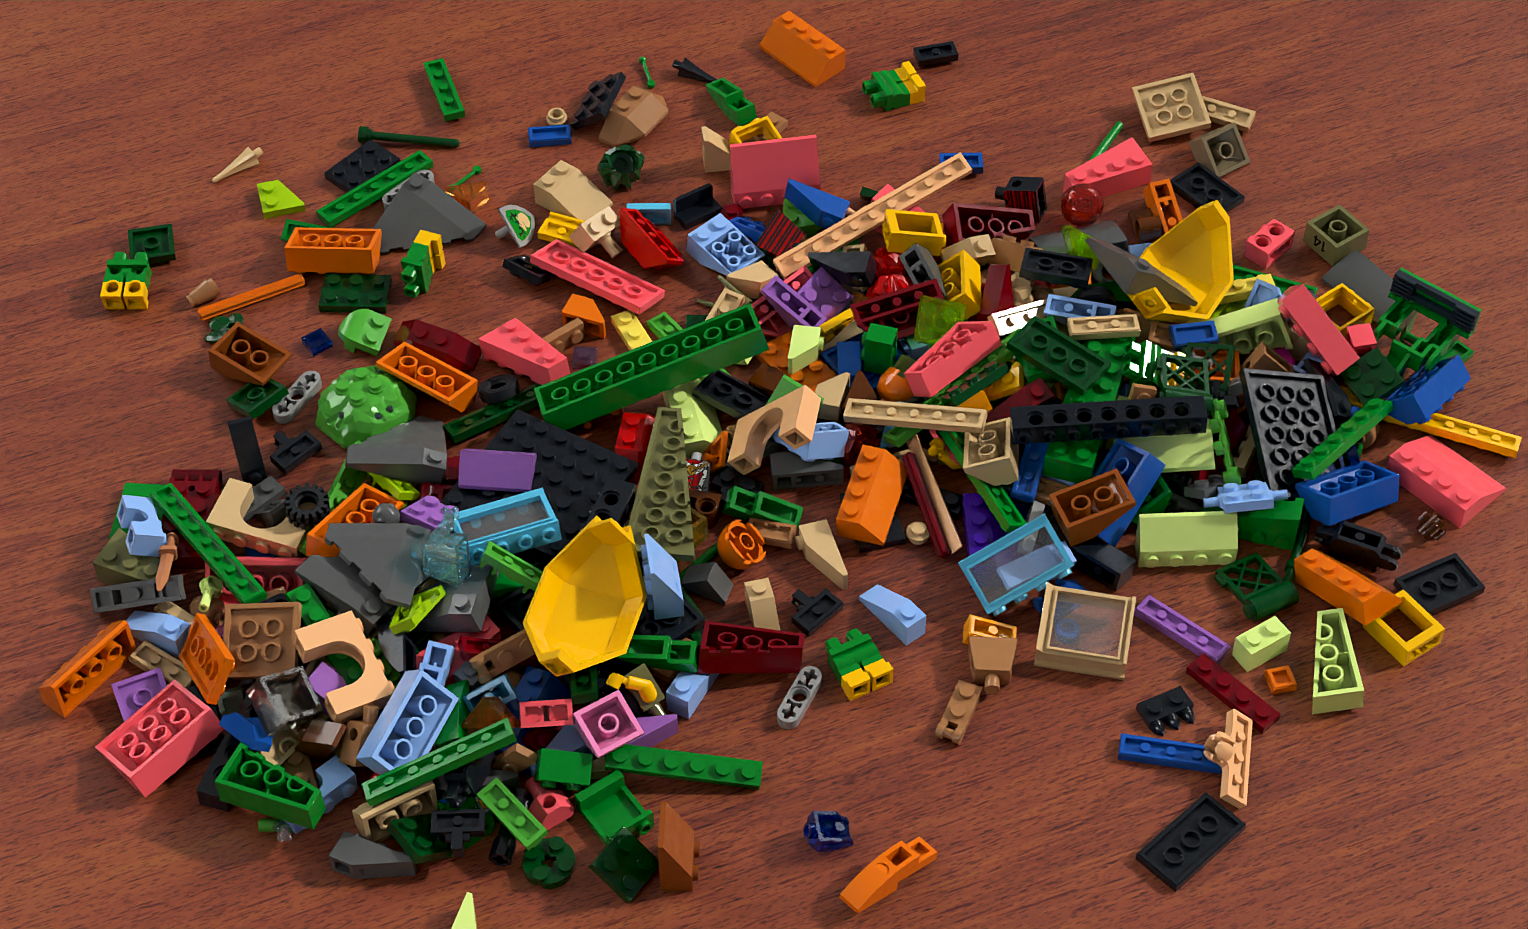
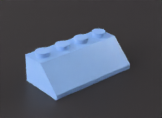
M422 669L405 671L356 759L373 772L381 775L428 754L459 698Z

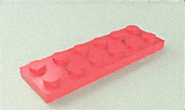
M558 239L531 255L530 263L538 266L540 269L547 270L559 278L570 281L576 286L593 292L594 295L601 296L613 304L620 305L638 315L662 300L665 295L664 289Z

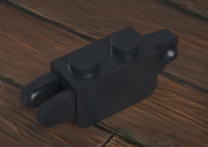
M1347 521L1339 522L1337 528L1318 525L1314 536V541L1329 548L1328 555L1374 571L1377 567L1387 569L1388 571L1396 570L1398 567L1396 560L1401 559L1403 555L1400 548L1385 543L1387 538L1382 533Z
M494 752L444 774V780L448 785L445 799L451 808H461L467 797H477L476 794L480 791L496 759Z

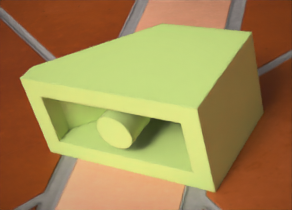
M793 326L788 354V374H794L818 360L819 350L824 351L825 337H821V327Z

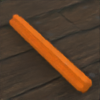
M299 273L199 308L198 315L202 321L291 291L305 285L304 277Z

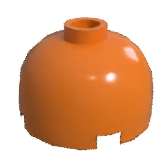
M889 367L882 374L877 384V393L881 398L879 401L905 402L914 396L906 377L902 378L897 375L900 370Z
M735 520L721 531L717 540V549L721 559L733 569L746 570L763 560L766 551L763 552L762 546L765 542L760 532L748 522L743 524L740 523L741 520Z

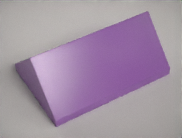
M465 448L460 451L458 487L523 493L531 491L537 453Z

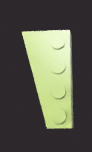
M1278 298L1206 320L1214 321L1219 338L1218 344L1234 345L1235 351H1239L1241 355L1250 354V351L1255 350L1262 341L1273 350L1279 347H1285V350L1294 349L1291 331L1286 318L1278 310V307H1280L1277 303Z
M1343 608L1317 611L1312 714L1363 708L1364 687Z

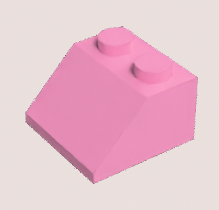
M619 690L573 713V725L584 744L598 759L644 735V731Z

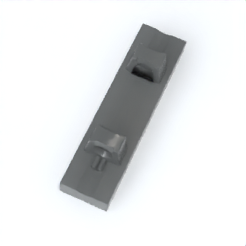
M182 574L169 576L162 591H159V597L155 579L90 589L94 613L186 599Z

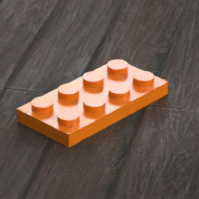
M792 330L768 342L769 350L755 356L761 363L783 371V374L801 385H806L814 393L817 384L837 376L819 357L818 360L796 373L788 374V354Z
M196 613L178 657L205 701L209 704L217 705L219 697L225 692L227 678L234 670L235 659L207 616Z

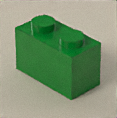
M871 323L868 332L864 331L861 345H865L861 354V360L864 361V371L883 374L889 367H894L897 360L898 328Z
M545 748L537 751L538 757L535 766L534 782L541 783L540 787L556 789V785L566 786L568 791L580 792L582 788L590 786L593 754Z

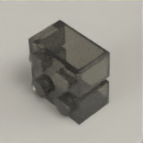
M302 666L282 671L280 675L279 673L260 677L246 691L268 737L286 732L290 728L296 729L302 725H308L312 719L315 720L324 711Z

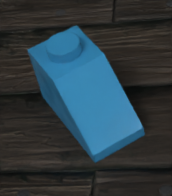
M504 674L472 690L462 698L474 720L517 698L518 695L509 678Z

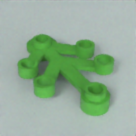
M1216 398L1213 399L1211 411L1213 419L1209 420L1212 434L1219 432V441L1213 442L1216 456L1224 455L1223 460L1227 470L1223 471L1225 484L1236 483L1241 485L1240 473L1234 463L1229 447L1231 446L1230 438L1223 420L1228 418L1226 403L1224 399L1218 400Z

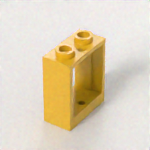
M765 116L761 119L756 118L745 126L734 128L731 131L728 143L729 145L739 144L763 133L767 140L782 139L769 117Z
M885 210L882 232L887 252L904 253L917 243L928 249L932 256H940L941 249L945 248L946 235L943 234V223H940L938 214Z
M1343 283L1315 299L1325 312L1339 304L1355 317L1341 327L1334 323L1345 339L1347 326L1366 323L1371 325L1375 308Z
M1401 590L1395 595L1402 598V603L1366 626L1363 625V628L1400 664L1406 666L1439 645L1445 628L1407 592ZM1400 609L1423 632L1405 642L1382 619L1395 610Z

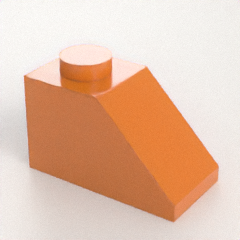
M572 294L562 310L563 326L579 318L584 323L585 334L605 339V320L594 300Z

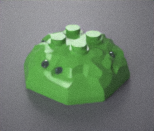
M376 366L346 370L345 373H341L337 379L332 381L321 392L315 424L324 434L342 448L347 449L357 441L364 442L369 437L379 433L383 434L389 431L390 428L413 421L416 412L417 396L404 381Z

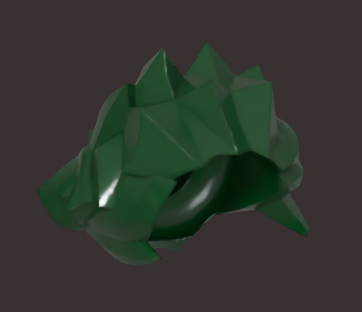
M624 144L607 150L597 165V171L607 187L612 185L618 191L623 184L631 190L633 182L640 180V170L646 157L640 151L635 150L634 147Z

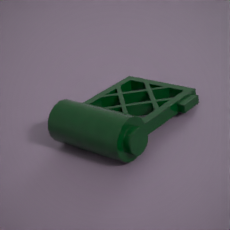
M1188 342L1187 347L1182 348V353L1186 354V357H1192L1193 349L1203 350L1207 355L1202 359H1211L1216 365L1214 369L1208 372L1209 378L1220 370L1224 375L1223 384H1220V392H1224L1225 396H1229L1228 390L1235 346ZM1219 351H1227V359L1218 364L1213 356ZM1191 366V367H1189V368H1191L1193 371H1195L1196 369H1197L1199 372L1202 371L1200 367H1196V366ZM1184 372V380L1187 381L1189 376Z
M1161 353L1160 357H1156V370L1160 371L1161 392H1158L1157 398L1204 395L1207 416L1209 418L1212 411L1213 396L1210 394L1208 360ZM1167 362L1174 363L1179 368L1176 370H1172L1167 365ZM1190 366L1201 367V370H1202V371H1201L1200 373L1196 374V373H1195L1191 368H1189V367H1190ZM1184 371L1191 378L1185 381L1178 374ZM1173 378L1179 386H1170L1168 381ZM1196 382L1203 390L1194 389L1191 384Z
M1257 552L1216 570L1215 581L1222 588L1227 587L1243 604L1242 610L1246 618L1254 622L1299 602V594L1294 584L1290 581H1284ZM1255 562L1260 567V570L1249 569L1246 566ZM1236 573L1240 574L1239 579L1229 578L1227 574ZM1243 576L1258 577L1257 582L1243 580ZM1261 578L1271 579L1274 583L1270 585L1260 583ZM1240 588L1254 589V592L1244 595Z

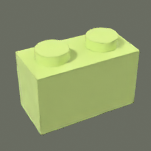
M1274 616L1237 636L1232 656L1249 672L1287 651L1291 632Z

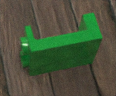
M619 769L575 794L576 810L605 846L623 826L635 837L647 834L654 827L653 812L650 809L646 811L625 786L624 775Z

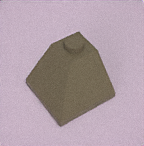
M1231 123L1188 141L1196 162L1202 164L1218 177L1250 163L1236 123Z

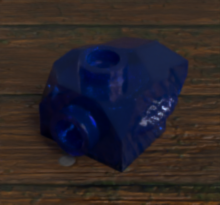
M812 811L808 816L803 828V834L807 839L808 845L815 851L829 852L854 844L849 834V819L847 817L841 816L836 811Z

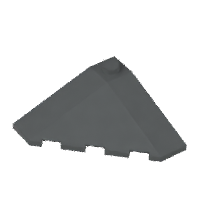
M414 172L401 186L373 229H381L380 255L390 254V249L403 248L404 252L408 251L420 230L440 234L442 245L445 246L452 245L451 240L465 238V242L474 241L487 225L435 183Z
M1086 238V243L1125 294L1134 295L1156 287L1166 301L1190 306L1198 304L1186 288L1159 271L1148 261L1138 258L1107 241Z
M418 416L413 421L390 428L389 431L383 434L379 433L367 438L362 443L353 444L347 448L345 467L418 485L425 482L440 484L446 471L447 462L443 421Z
M329 523L324 541L329 546L336 544L341 550L339 556L349 566L355 564L361 570L359 577L369 587L376 585L382 591L379 597L385 603L410 609L431 530L420 525L408 523Z
M311 555L294 570V573L305 583H309L312 589L342 614L352 610L355 618L361 620L364 628L363 633L367 637L377 629V623L387 620L398 607L385 603L379 597L382 591L376 585L369 587L359 577L361 570L355 564L349 566L339 555L337 557ZM423 562L414 593L434 575V572Z
M465 562L452 569L436 583L429 585L419 592L422 593L442 585L446 594L420 623L408 633L419 631L481 632L500 570L495 575H491L493 566L485 564L482 569L479 568L480 564L466 567Z

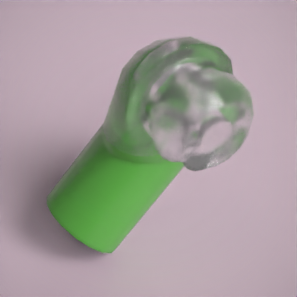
M277 818L259 819V832H278V841H290L292 839L291 832H293V829L287 822Z

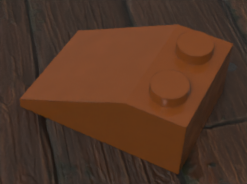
M238 321L208 350L210 367L228 378L262 386L292 357V353Z
M1118 469L1049 494L1052 512L1071 547L1094 538L1136 506V501Z
M661 801L658 833L661 890L693 891V881H698L699 865H695L694 861L695 858H700V842H695V831L667 802Z

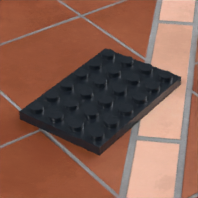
M1243 368L1239 372V377L1263 482H1266L1268 488L1272 491L1287 489L1288 500L1284 499V501H1295V498H1300L1295 489V484L1308 479L1294 478L1292 469L1301 459L1308 456L1315 447L1319 446L1329 435L1336 431L1323 375ZM1341 455L1320 475L1345 467L1343 456Z

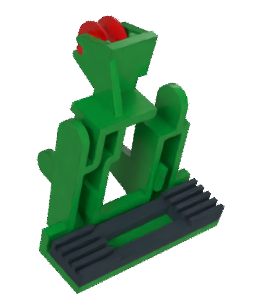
M1401 267L1394 274L1391 292L1388 295L1395 302L1379 318L1373 334L1376 342L1383 335L1393 339L1386 359L1402 377L1407 367L1418 373L1425 364L1424 368L1427 371L1432 370L1460 336L1469 339L1476 330L1482 309ZM1418 312L1439 323L1426 339L1419 338L1410 333ZM1400 332H1401V334H1400L1399 340L1402 341V342L1407 341V342L1411 343V344H1412L1411 347H1409V346H1407V345H1405V344H1403V343H1401V342H1399L1398 340L1395 339Z

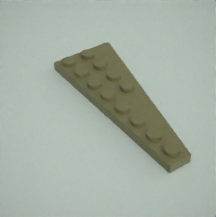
M658 407L628 524V526L631 525L639 558H642L641 545H645L644 534H649L676 561L695 562L681 408Z

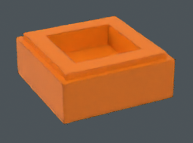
M1289 665L1265 670L1264 677L1272 695L1297 690L1298 685Z

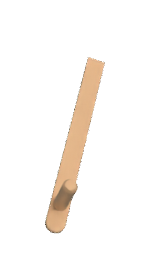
M914 435L907 441L910 452L916 455L951 552L955 553L963 547V544L928 460L936 462L938 455L930 456L928 450L922 448L918 436Z

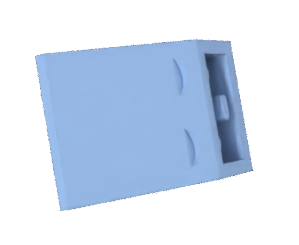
M721 213L689 233L687 237L686 251L699 264L726 276L754 264L765 256L754 243Z
M837 422L816 423L812 441L795 450L778 437L780 428L771 435L776 443L782 444L788 448V451L798 454L802 460L814 462L815 459L834 460L837 457H844L849 430Z
M644 534L645 545H641L642 560H644L642 561L644 585L648 595V611L653 610L655 620L684 616V602L677 561L649 534Z

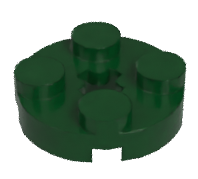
M559 836L544 838L536 847H532L529 851L526 848L524 849L522 860L523 872L526 879L533 885L534 883L542 885L544 889L561 887L571 879V874L575 871L576 859L574 851ZM546 860H554L552 867H548L547 864L542 865Z

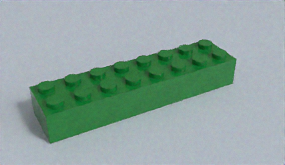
M1136 337L1085 340L1083 346L1111 362V367L1084 396L1068 388L1063 404L1117 401L1125 376L1122 375V367L1124 363L1131 361L1130 357L1125 356L1124 347L1131 341L1135 342ZM1105 439L1049 443L1044 459L1043 475L1077 484L1091 479Z

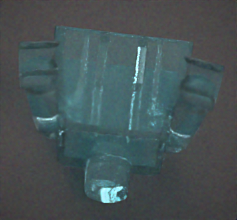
M457 506L452 509L443 507L444 516L442 522L421 544L415 543L413 545L411 555L414 558L422 559L423 573L425 575L459 587L471 576L468 534L450 533L454 528L455 519L459 518Z

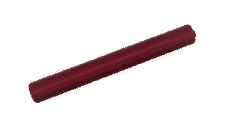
M907 452L902 456V461L938 557L945 558L951 554V550L915 453Z

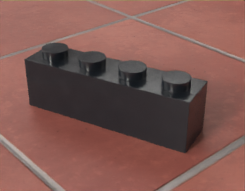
M1054 514L1048 519L1060 541L1067 543L1077 560L1073 566L1074 568L1114 592L1131 579L1136 563L1135 559L1096 536L1071 547ZM1045 526L1039 529L1035 542L1041 548L1054 544Z

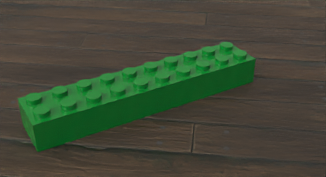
M751 303L536 387L534 390L545 422L567 430L577 425L585 424L600 416H605L620 408L628 407L643 399L651 398L658 393L671 390L686 382L694 381L701 376L714 373L729 365L737 364L752 356L759 355L769 350V347Z

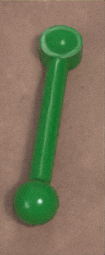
M642 56L639 58V63L642 64L647 77V87L653 89L655 81L650 77L646 65L647 59Z
M474 166L472 172L454 185H449L448 191L454 193L456 188L473 175L480 174L482 172L481 167Z

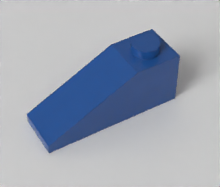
M788 180L784 197L817 226L827 229L846 218L850 201L795 180Z

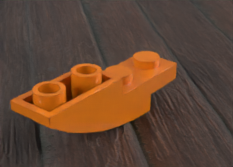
M917 837L907 844L901 840L866 866L841 892L840 899L858 914L896 891L898 882L936 860L937 851L921 837Z

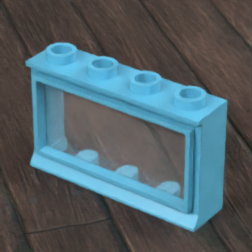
M543 487L449 514L452 533L466 567L480 564L483 551L489 541L515 554L562 540L559 521L547 500Z
M1045 513L958 562L987 615L993 613L994 616L1007 610L1005 605L1014 600L1018 604L1028 598L1027 592L1036 588L1037 592L1046 588L1048 580L1055 576L1060 580L1071 574L1070 568L1074 566Z

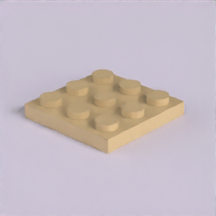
M1194 73L1132 87V93L1149 143L1211 128V121Z

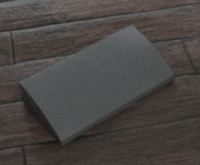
M1112 220L1028 237V241L1034 242V247L1045 251L1093 258V260L1098 259V257L1086 243L1087 237L1107 241L1125 251L1127 247V239L1124 233Z
M1358 250L1344 257L1322 277V282L1329 288L1333 289L1343 283L1375 308L1372 323L1377 326L1379 318L1395 302V300L1388 297L1391 292L1393 279Z

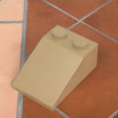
M562 160L533 184L535 203L552 212L583 221L588 220L606 207L613 205V202L579 169Z

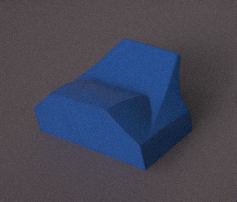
M239 713L223 715L219 723L222 728L248 746V748L257 751L269 752L272 746V739L278 732V729L263 717L245 718Z

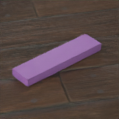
M1148 595L1134 610L1136 617L1198 656L1205 653L1218 664L1230 651L1231 646L1151 595Z

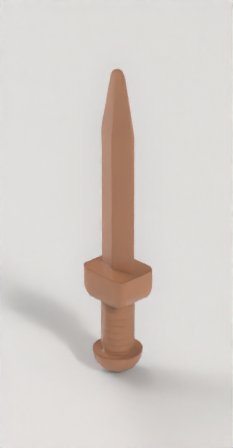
M173 532L166 534L165 545L159 547L160 563L155 579L157 591H162L169 579L172 562L177 560L178 557L176 544L179 542V537Z

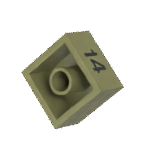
M1339 204L1306 223L1303 242L1333 267L1353 251L1358 250L1360 252L1366 249L1370 229Z

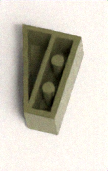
M118 528L94 560L93 565L99 581L109 585L155 579L160 560L152 556L130 555L126 544L127 533Z

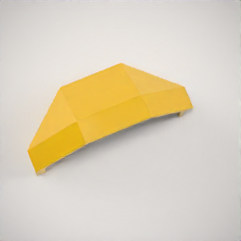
M1218 200L1197 208L1148 246L1139 257L1148 261L1159 271L1186 288L1198 302L1196 306L1166 301L1156 287L1134 295L1126 294L1145 319L1177 324L1206 321L1233 284L1230 217Z
M596 515L544 568L522 624L539 662L556 677L574 673L626 654L647 598L631 525L621 527L612 518L601 520Z

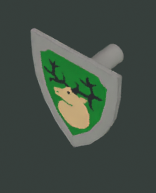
M506 205L499 208L498 211L506 226L495 232L496 237L501 239L511 233L519 248L530 242L535 229L534 215L517 205Z

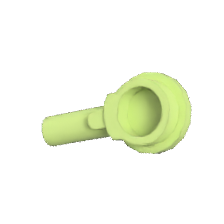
M211 575L203 578L199 583L203 594L198 607L201 612L208 611L212 598H219L224 588L221 580Z

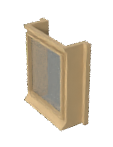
M1047 582L1034 666L1124 680L1136 597L1133 596L1131 598L1054 586Z

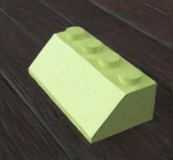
M698 378L662 392L666 407L681 408L687 459H690L693 452L703 454L722 432L715 407L692 395L694 388L702 381Z
M1207 418L1206 433L1120 438L1150 452L1166 466L1161 473L1215 469L1213 435L1210 429L1209 418Z
M1211 511L1139 514L1134 543L1138 567L1228 565L1235 562L1238 551L1237 512Z

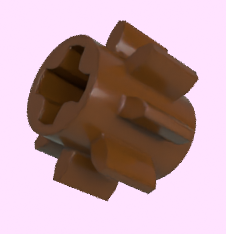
M1425 511L1417 518V522L1420 525L1416 529L1426 540L1429 541L1434 537L1438 541L1446 534L1444 527L1447 525V522L1436 511L1431 515Z

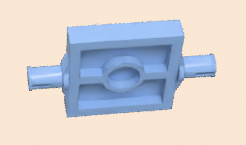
M1253 480L1248 482V484L1242 485L1227 483L1223 487H1217V497L1203 498L1204 508L1219 506V508L1224 510V513L1274 508L1275 500H1288L1287 489L1272 491L1268 488L1266 482Z

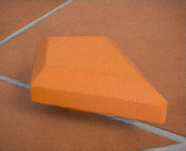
M722 431L703 452L702 461L710 463L711 474L726 465L727 431Z

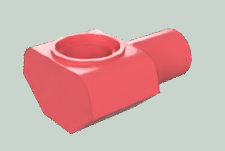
M531 777L525 784V788L532 794L534 799L528 810L547 830L574 814V806L562 790L540 787L541 783L534 782V777Z

